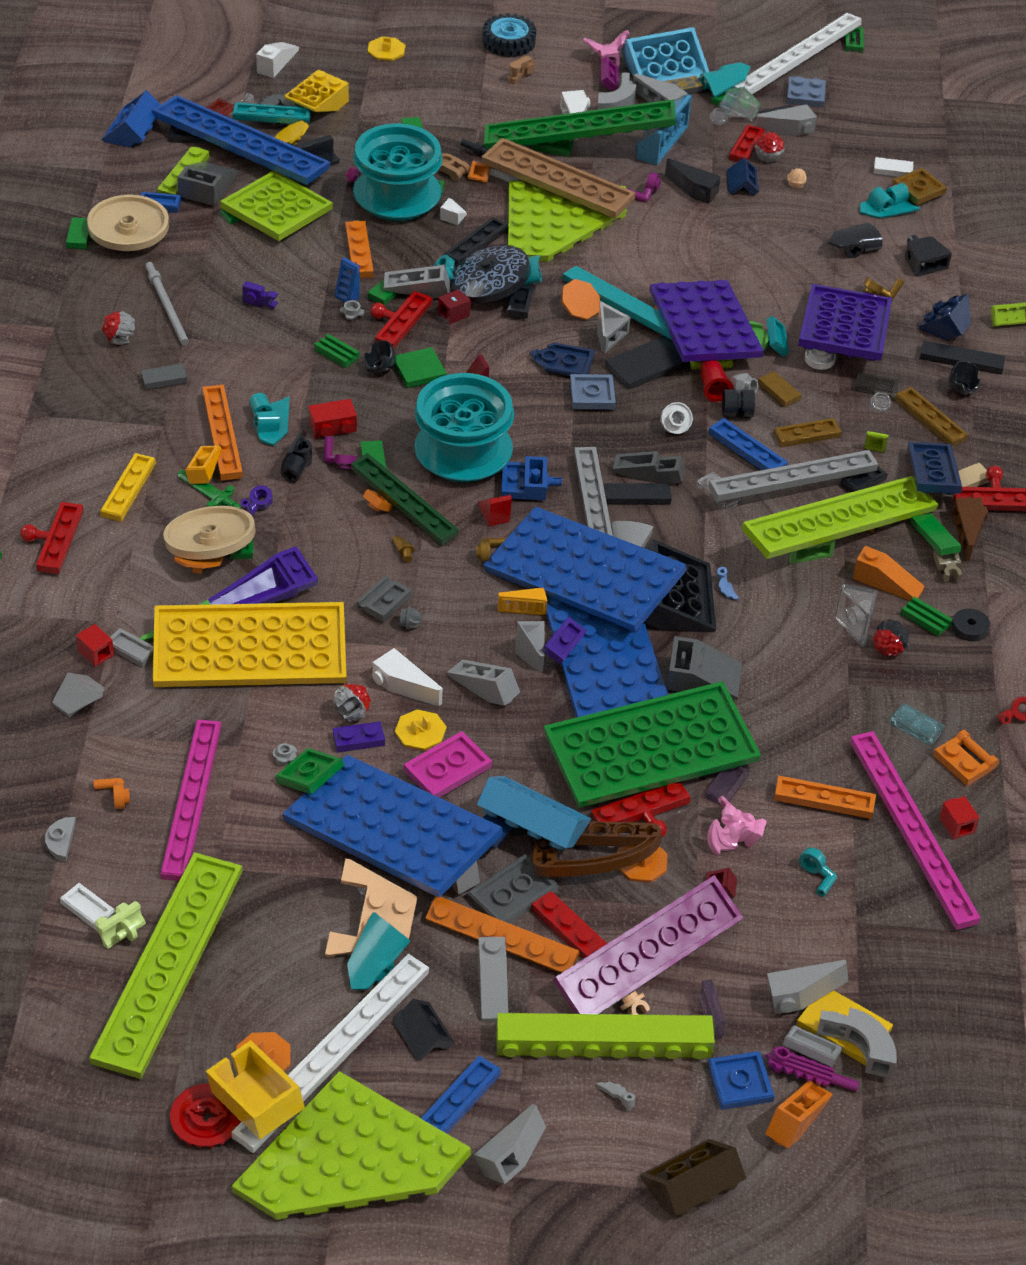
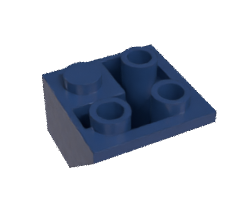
M967 294L962 296L955 295L946 302L939 301L932 306L931 312L923 317L924 320L918 326L919 329L946 341L962 335L971 324L969 296Z

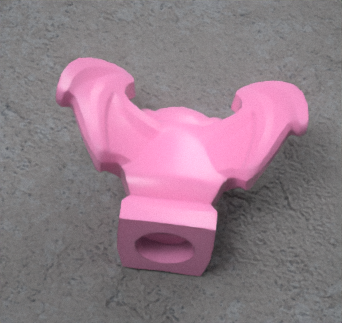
M626 30L621 33L611 44L601 45L585 37L583 41L594 52H597L601 60L607 56L619 68V50L623 48L625 40L629 36V31Z
M724 796L719 797L718 801L723 807L721 821L726 826L722 828L717 819L711 823L707 841L712 853L718 856L720 851L735 850L738 847L737 843L743 841L745 846L751 848L763 836L767 821L763 818L755 820L754 816L750 813H743L736 809Z

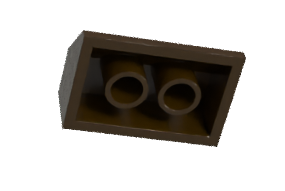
M707 1139L640 1174L641 1180L661 1208L676 1216L688 1214L692 1207L699 1203L704 1204L712 1201L716 1194L722 1191L733 1190L738 1186L739 1182L747 1179L736 1148L712 1139Z

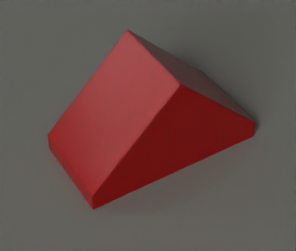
M511 495L477 501L489 527L510 522Z

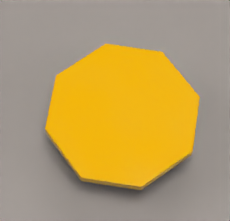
M380 37L369 42L367 53L377 60L393 61L404 56L405 44L396 38Z
M304 121L290 124L277 133L275 138L295 146L297 144L296 141L301 139L300 137L304 135L309 125Z
M415 710L400 716L395 729V735L404 747L426 751L442 743L447 726L436 713Z

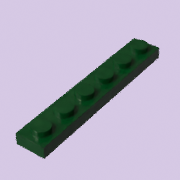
M366 453L351 463V470L441 546L458 535L459 529L370 454Z

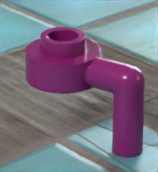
M653 172L649 174L644 193L631 190L636 192V200L648 202L651 194L655 190L658 191L661 184L659 174Z
M325 436L324 462L339 464V468L351 469V463L357 460V456L332 455L334 437Z

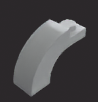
M622 73L621 87L616 91L608 93L599 92L597 110L634 105L636 84H633V81H629L630 73Z
M851 1007L848 1016L834 1011L822 1010L817 1034L845 1040L854 1044L865 1057V1073L892 1079L897 1060L896 1048L890 1034L880 1022L867 1013Z

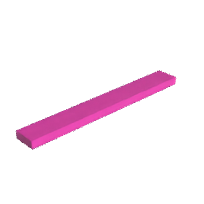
M198 719L196 721L162 865L161 879L180 881L193 855L221 732V722Z

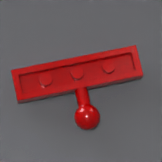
M414 291L396 313L386 310L382 303L373 304L370 308V314L373 318L382 319L384 317L389 319L375 336V342L386 340L395 349L431 306L432 297Z
M991 466L986 471V478L991 482L992 487H962L961 494H953L954 502L955 498H982L983 505L987 507V510L1026 511V488H1001L1000 481L1003 478V471L999 466Z
M61 502L50 531L38 530L32 524H26L21 528L20 537L25 542H33L36 539L46 540L36 563L38 572L60 574L84 512L82 504Z
M681 782L671 783L591 810V818L593 821L632 823L644 819L646 823L658 825L661 828V838H663L667 833V826L662 820L655 819L654 815L689 804L691 796Z

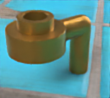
M868 277L863 285L866 286L864 289L866 292L873 295L877 293L893 300L905 281L898 277L890 291Z
M507 538L482 539L481 545H476V559L481 558V563L490 561V547H500Z

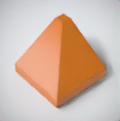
M472 161L468 179L487 183L491 167Z

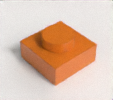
M367 489L363 495L369 501L368 506L377 512L380 510L390 512L393 507L388 500L377 492Z

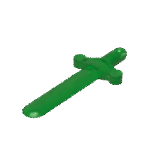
M185 469L179 471L178 477L190 484ZM209 483L190 484L212 499L207 503L208 507L225 505L241 509L240 504L230 499L232 494L235 493L232 485L227 486L225 490L221 491Z

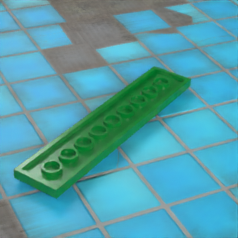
M673 99L486 124L484 145L485 148L491 149L500 139L504 138L521 146H534L538 143H555L561 140L572 141L576 138H593L599 135L610 136L614 133H631L637 130L648 131L659 127L669 128L676 125L675 102Z

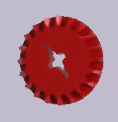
M209 1083L198 1084L183 1091L175 1099L170 1111V1122L173 1132L178 1135L180 1141L184 1140L189 1146L196 1145L200 1149L203 1146H209L212 1149L214 1145H224L226 1140L233 1139L232 1131L241 1123L212 1093ZM206 1112L211 1113L208 1121H203L202 1116H205Z

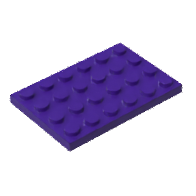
M728 280L650 284L649 292L682 362L763 357L764 350Z
M812 284L798 346L808 350L818 349L826 353H840L848 357L857 356L869 361H881L892 298Z

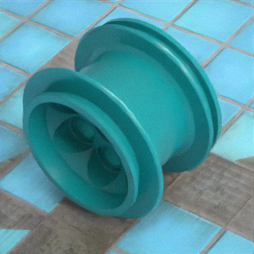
M385 124L364 132L358 138L353 153L354 164L362 173L356 179L353 186V194L356 201L373 215L394 221L410 220L431 210L439 202L442 192L439 181L433 176L442 165L443 157L439 141L425 129L409 124Z
M455 373L439 377L428 383L421 390L415 406V419L421 430L415 439L414 447L417 459L427 470L447 480L473 482L497 473L509 462L512 456L513 444L507 431L514 420V408L510 394L500 383L478 374Z

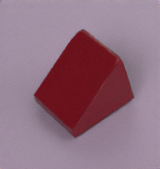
M479 354L467 373L489 378V365L483 355Z
M730 867L706 872V880L715 875L728 896L735 898L737 878Z

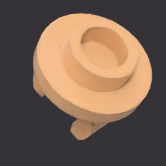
M636 991L625 996L622 999L624 1004L620 1006L622 1010L628 1008V1015H638L636 1007H639L643 1014L648 1012L650 1007L647 1002L640 1000L645 996L643 992L637 994Z

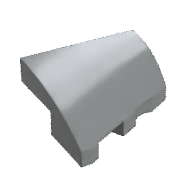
M613 521L611 524L614 537L643 548L651 537L654 526L633 521Z

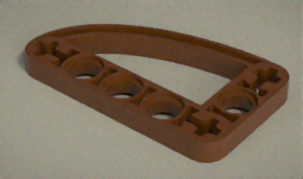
M590 821L574 845L624 846L633 848L611 855L577 860H557L559 849L549 845L550 840L541 837V839L536 838L532 858L533 872L542 877H568L604 873L634 865L651 856L661 844V828L653 823ZM596 832H603V833H605V834H603V835H595L594 833H596ZM621 833H629L630 835L621 836V835H619V834H621ZM547 846H548V847H552L551 849H546V850H545V849H541L542 847H547Z

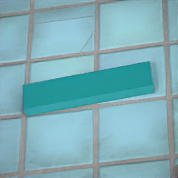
M236 102L232 116L233 120L286 124L304 121L309 125L311 110L303 107Z

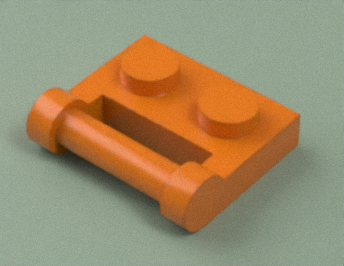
M962 730L956 737L936 748L933 756L968 786L994 770L998 766L999 760L994 755L990 756L970 738L971 735L966 730ZM965 745L984 763L980 764L979 762H977L961 746Z

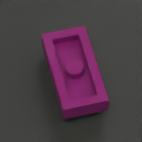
M605 56L601 60V83L605 88H609L613 92L619 89V70Z

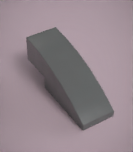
M658 451L616 454L613 471L640 481L679 484L683 482L685 466L682 456L660 457Z

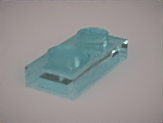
M903 703L893 714L890 722L931 746L945 728L944 724L906 703Z

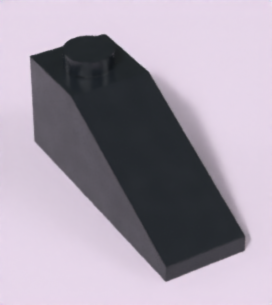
M669 158L666 160L665 177L691 198L708 204L711 203L719 192L721 176Z

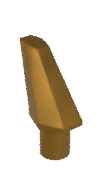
M400 536L392 537L400 555H403L404 562H411L412 553L415 552L413 545Z

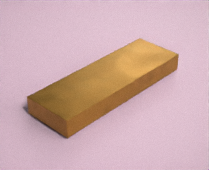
M829 418L776 427L773 434L780 447L839 438L842 431L836 420Z

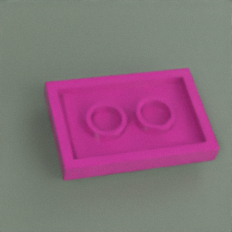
M461 731L405 763L403 771L422 790L440 798L492 767V760Z

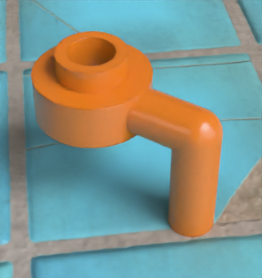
M122 778L94 780V790L113 788L115 809H125V804L130 803L129 788L124 789V780Z

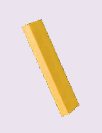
M137 453L133 455L101 508V517L122 522L156 465V458Z

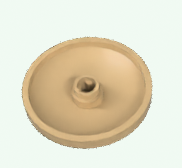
M120 195L105 199L91 209L87 218L88 232L95 242L106 248L119 251L141 250L158 243L165 237L169 229V217L166 209L159 202L151 198L139 195Z
M210 506L195 509L178 516L166 526L163 536L165 546L170 553L181 558L202 560L222 557L242 549L254 538L256 528L252 515L243 509L231 506Z

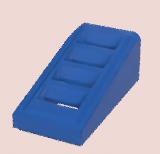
M345 257L341 259L335 289V298L344 303L350 300L356 301L360 298V266Z

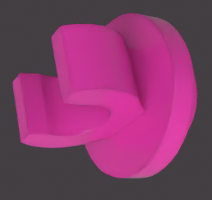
M350 166L345 175L348 177L347 182L350 183L353 180L355 183L362 173L356 166Z

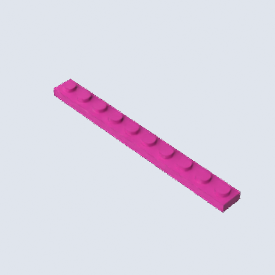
M874 731L851 736L850 744L955 930L978 925L981 919Z

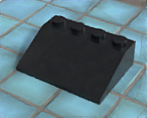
M653 539L645 549L686 564V572L644 623L661 630L715 632L716 620L710 563Z

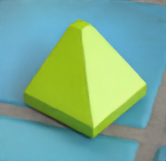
M867 431L864 449L885 453L888 435Z

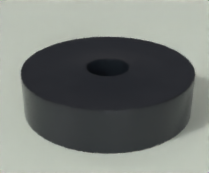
M967 608L959 610L954 615L952 621L953 632L959 638L971 642L984 639L990 628L988 617L976 609Z

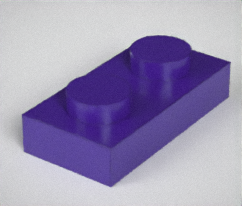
M568 617L542 651L561 665L587 630Z
M381 721L333 728V738L337 753L385 746Z

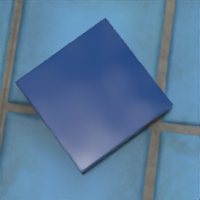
M760 1051L708 1059V1069L721 1110L774 1102L775 1096Z

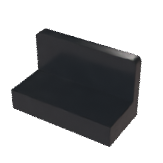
M331 135L295 144V147L329 161L330 166L340 163V159L334 153Z
M412 999L393 1019L394 1024L417 1060H423L434 1047L449 1049L454 1043V1040L430 1002Z

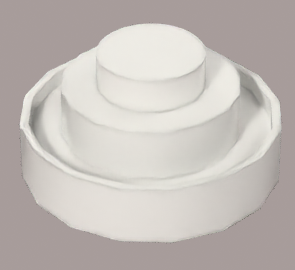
M806 349L804 358L805 362L812 368L823 370L834 365L836 354L826 353L818 349Z
M676 402L669 404L663 409L660 419L663 428L668 433L675 435L687 431L692 424L693 417L689 407L683 403Z

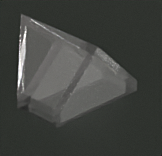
M745 87L729 89L719 103V106L728 116L745 117L753 120L761 107V103Z

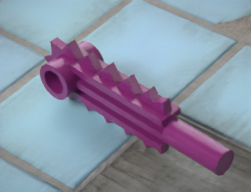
M785 1047L772 1048L771 1053H766L765 1055L769 1060L767 1065L775 1073L785 1072L787 1075L793 1074L797 1079L801 1077L806 1079L807 1082H816L818 1086L829 1087L831 1083L854 1092L858 1089L859 1081L833 1073L834 1068L817 1063L814 1059L808 1060L804 1056H797L794 1052L790 1053Z

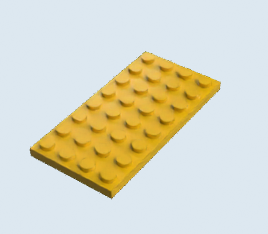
M344 602L158 605L154 608L153 687L346 683Z

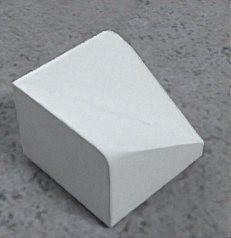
M448 198L440 208V219L458 225L467 215V212L451 198Z

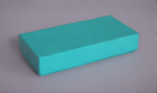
M770 316L766 319L770 346L782 357H785L789 354L785 326L774 316Z

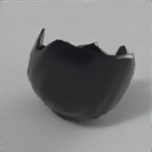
M386 340L373 343L371 352L365 353V369L373 374L384 373L392 369L397 360L392 344Z
M967 361L957 362L948 378L952 390L963 396L975 392L981 380L978 378V368Z

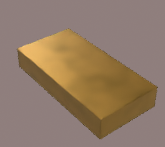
M776 371L758 378V384L783 407L801 400L802 394Z

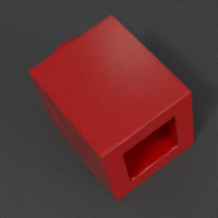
M96 624L76 635L78 652L94 667L114 656L113 640Z
M965 796L943 802L939 819L953 840L974 834L980 818Z

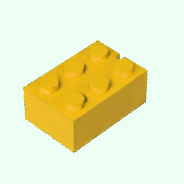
M251 1040L231 1053L237 1075L235 1078L227 1057L206 1070L212 1093L259 1140L305 1108L300 1087Z

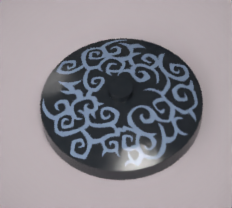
M511 245L490 246L475 251L461 260L452 272L453 279L450 282L453 291L459 289L465 296L469 297L471 303L494 302L511 295L521 288L529 278L531 265L527 254L518 247Z

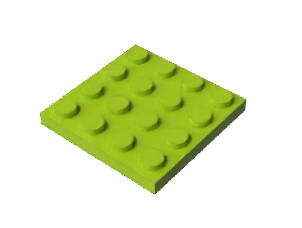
M272 171L221 200L220 208L280 241L332 210L333 202L279 172Z

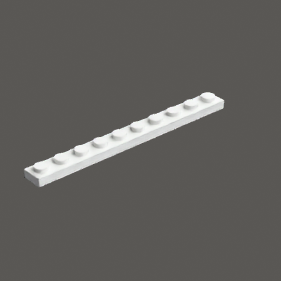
M846 13L748 75L745 81L732 88V92L743 97H749L860 26L861 18Z
M407 954L291 1071L288 1076L300 1087L303 1102L429 974L428 966ZM241 1122L232 1131V1138L254 1153L275 1130L259 1140Z

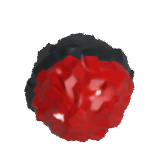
M883 620L882 623L877 625L873 636L875 649L884 656L893 657L903 653L909 647V630L903 627L897 620Z

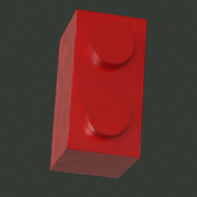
M351 399L308 406L309 424L315 439L357 432V414Z

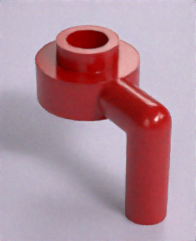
M1020 696L1015 698L1011 703L1010 709L997 715V721L1009 724L1014 717L1025 721L1026 709L1024 712H1019L1018 707L1020 704L1026 706V697Z

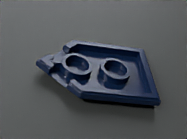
M554 342L547 345V348L535 349L530 351L529 354L544 371L570 376V374H589L595 350Z

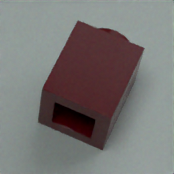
M459 289L438 297V314L449 325L470 317L471 301Z

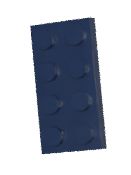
M908 442L907 451L917 491L926 494L932 492L944 493L946 495L961 494L962 483L951 444Z

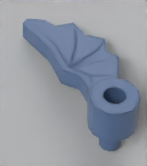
M719 567L717 577L720 579L718 588L721 590V594L725 595L727 599L731 598L734 601H738L739 598L734 592L732 584L727 582V569Z

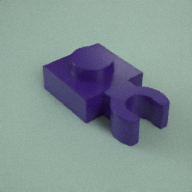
M247 281L242 285L243 302L262 307L265 304L271 309L277 306L278 302L274 300L278 293L274 291L265 292L264 286Z

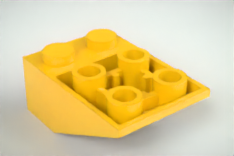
M317 70L288 92L284 98L314 112L338 111L349 102V83L324 71Z

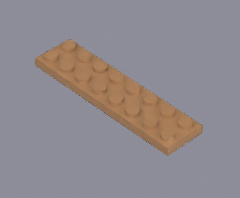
M504 138L500 139L482 156L481 163L589 207L609 217L616 218L635 199L636 192Z

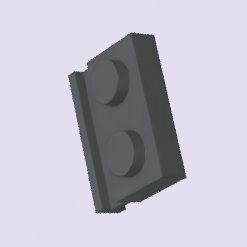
M385 575L357 600V608L365 609L367 614L384 622L412 597V589L395 580H389L388 576Z

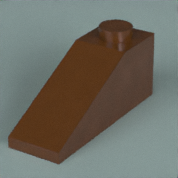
M955 498L951 515L965 561H970L984 520H987L988 510L987 507H984L982 498Z

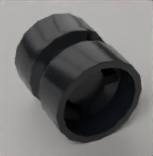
M736 389L723 390V417H735L737 414L741 417L754 416V390L742 389L740 393Z

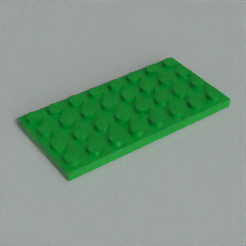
M723 681L545 725L543 728V733L578 808L758 762L761 759V753Z

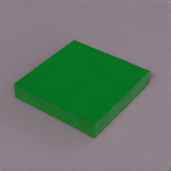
M432 347L396 355L395 367L407 388L427 384L447 375Z
M307 748L276 774L275 779L278 784L312 795L344 766L342 758Z

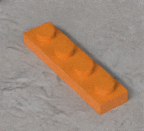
M365 221L345 222L350 261L360 266V278H372L373 265Z
M779 775L774 796L776 801L872 819L876 794Z

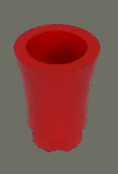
M718 360L702 361L699 368L704 385V395L709 401L721 402L723 390L733 389V385Z

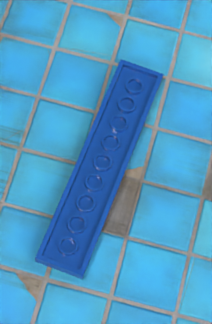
M178 95L152 110L155 118L189 132L207 142L216 144L268 169L277 171L286 177L295 179L302 184L307 185L330 169V162Z

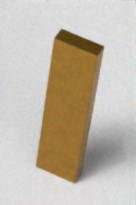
M909 387L895 394V401L945 443L951 444L954 447L967 440L968 433L914 388Z

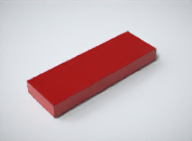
M747 124L729 153L728 160L738 162L745 157L749 161L755 151L756 141L758 137L764 134L765 129Z

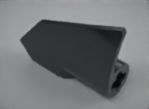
M864 223L834 231L828 244L839 249L843 248L848 257L855 258L861 255L862 252L880 250L883 242L877 228L870 223Z
M300 429L281 465V476L291 483L297 482L305 468L312 464V443L306 439L307 432L304 429Z

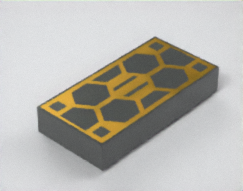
M697 76L664 81L675 84L688 94L703 91V85Z

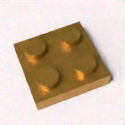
M923 167L894 178L892 183L893 186L904 183L909 190L908 199L916 205L944 195L947 192V187Z

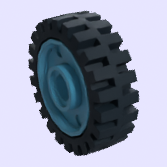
M506 13V16L499 14V17L494 15L484 22L482 32L483 46L486 47V50L491 51L492 54L497 53V56H502L503 54L505 57H509V55L516 57L517 54L519 57L523 56V53L528 54L535 47L536 26L532 21L530 22V19H524L522 15L517 17V14L510 16V13Z

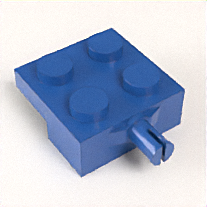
M525 456V462H508L503 467L501 496L511 495V499L546 500L548 486L562 487V477H549L547 473V457Z

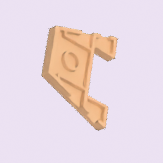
M345 859L341 884L366 888V897L357 937L330 932L325 957L330 958L343 954L352 955L373 912L377 913L409 939L417 896L356 862Z

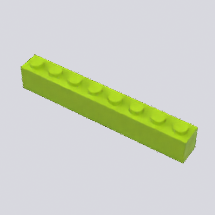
M497 1013V1055L506 1057L533 1056L538 1058L543 1056H559L568 1058L571 1056H586L588 1058L640 1057L648 1059L651 1057H667L669 1059L712 1058L715 1044L713 1017L706 1015Z

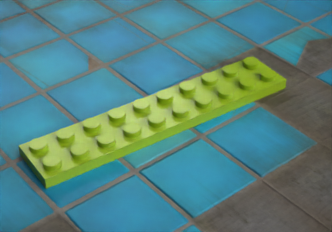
M913 476L745 521L741 526V530L765 558L769 559L905 520L913 516L936 511L938 503L929 494L917 491Z
M193 853L90 1056V1064L142 1079L242 874L241 865Z

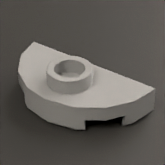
M65 817L54 822L45 834L46 849L57 860L67 862L76 825V817Z

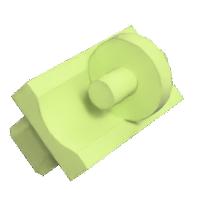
M134 901L130 905L123 902L116 907L115 915L109 919L102 916L95 921L97 932L101 936L104 947L109 949L125 937L130 941L138 937L136 930L146 924L138 902Z

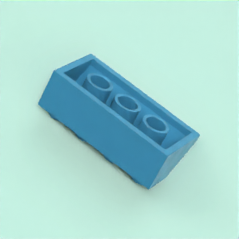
M688 94L675 101V126L652 128L645 131L644 136L641 140L637 141L635 146L637 151L636 159L656 166L660 163L688 128L692 95Z
M505 776L489 777L477 805L484 808L483 812L492 817L499 815L506 819V824L515 828L521 826L527 829V834L534 838L541 839V837L550 840L549 845L559 850L573 847L591 820L590 817Z

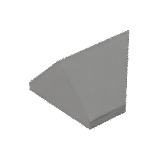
M600 301L597 336L601 352L606 353L629 333L630 316Z
M517 621L515 654L538 672H543L544 621Z
M67 673L52 701V706L70 718L84 706L101 698L105 689L87 675Z

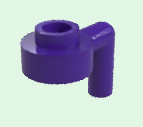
M266 486L254 487L250 492V501L248 499L241 500L242 509L253 516L257 509L268 508L273 502L272 492Z

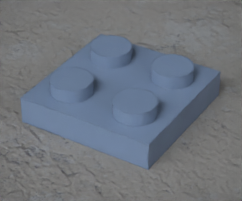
M789 77L787 104H807L811 107L824 108L826 81L817 78Z
M570 374L572 409H615L613 375Z

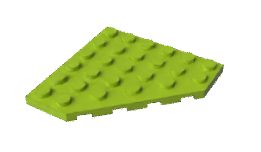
M519 180L509 181L508 245L522 249L528 257L540 255L539 262H549L554 259L555 254L559 252L564 253L571 249L574 243L578 241L583 242L593 236V232L596 230L602 231L612 225L615 219L626 217L627 208L616 218H613L531 183Z
M339 1071L232 1185L233 1193L276 1220L288 1218V1214L305 1212V1215L327 1212L328 1208L345 1205V1209L368 1205V1201L385 1199V1202L407 1199L408 1195L425 1192V1195L437 1194L471 1155V1147Z

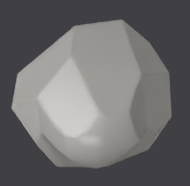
M748 373L731 377L730 381L733 389H736L738 393L742 389L754 390L755 394L757 393L758 381Z

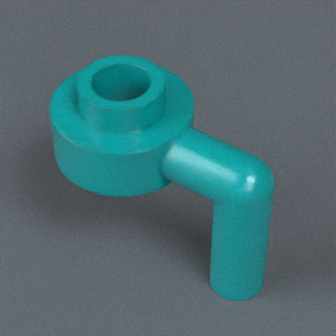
M442 255L433 266L445 265L451 281L453 279L454 260L448 255Z
M809 847L800 855L799 863L807 872L813 874L820 873L825 877L816 890L820 897H824L836 881L837 875L825 865L826 858L819 849Z

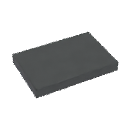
M524 854L467 892V899L482 913L511 924L530 911L533 902L550 891L554 894L558 892L559 885L550 877L536 875L533 872L532 860Z

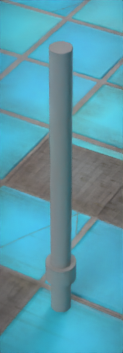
M147 262L145 267L148 271V279L154 285L181 345L185 346L189 343V340L161 282L162 277L155 269L153 263Z

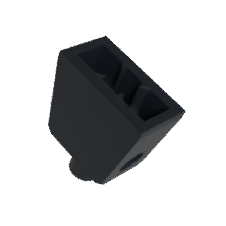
M911 235L907 239L905 259L915 277L949 269L952 253L934 237L928 236L919 239L917 235Z

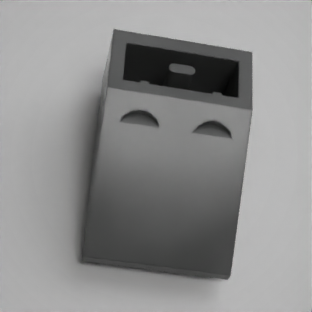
M204 161L185 166L177 177L178 195L189 200L215 206L239 174V171Z
M674 636L667 690L681 692L723 681L732 699L738 700L742 663L698 639Z

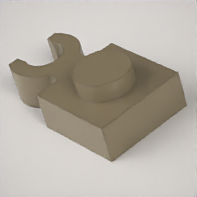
M934 549L933 557L938 571L944 570V581L948 582L950 575L955 576L956 580L960 581L962 563L959 554L940 556Z

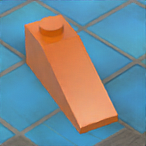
M865 546L856 560L853 579L909 601H912L914 596L919 599L925 586L883 552Z
M813 1081L805 1083L777 1107L765 1134L771 1137L776 1144L789 1149L802 1137L833 1094Z

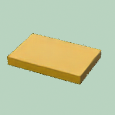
M834 990L810 1004L799 1017L796 1025L843 1048L841 1052L865 1066V1057L854 1044L845 1040L817 1034L822 1010L834 1011L848 1016L851 1007L875 1018L885 1027L888 1033L891 1032L893 1027L892 1023Z

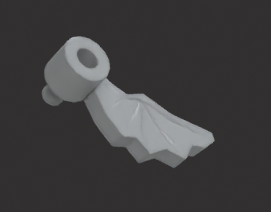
M610 1081L607 1083H597L598 1089L608 1093L613 1098L620 1099L627 1111H631V1108L635 1106V1095L627 1093L625 1087Z

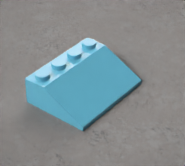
M694 27L627 39L621 49L626 66L633 77L634 74H640L661 81L697 76L699 79L701 73L709 72Z

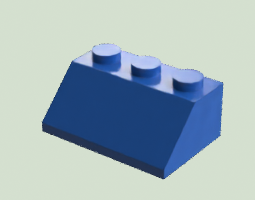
M147 90L121 109L102 137V140L126 147H131L135 143L140 144L146 138L144 134L151 130L153 127L152 123L157 120L152 110L161 104Z

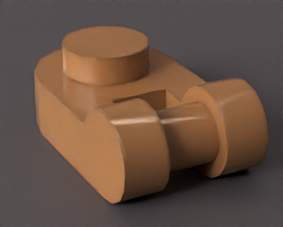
M524 56L511 62L509 68L511 73L508 75V81L516 84L520 78L531 74L535 70V60L530 56Z
M442 154V165L439 170L450 175L453 181H458L462 175H466L470 171L468 163L450 154Z

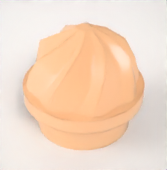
M800 168L791 170L787 176L788 184L793 188L803 187L807 179L805 172Z

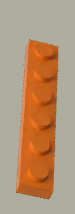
M224 384L202 387L213 446H221L217 460L220 480L243 478Z
M435 896L425 918L431 923L477 941L479 937H505L507 953L558 973H563L574 966L580 954L579 950L443 897L438 898Z

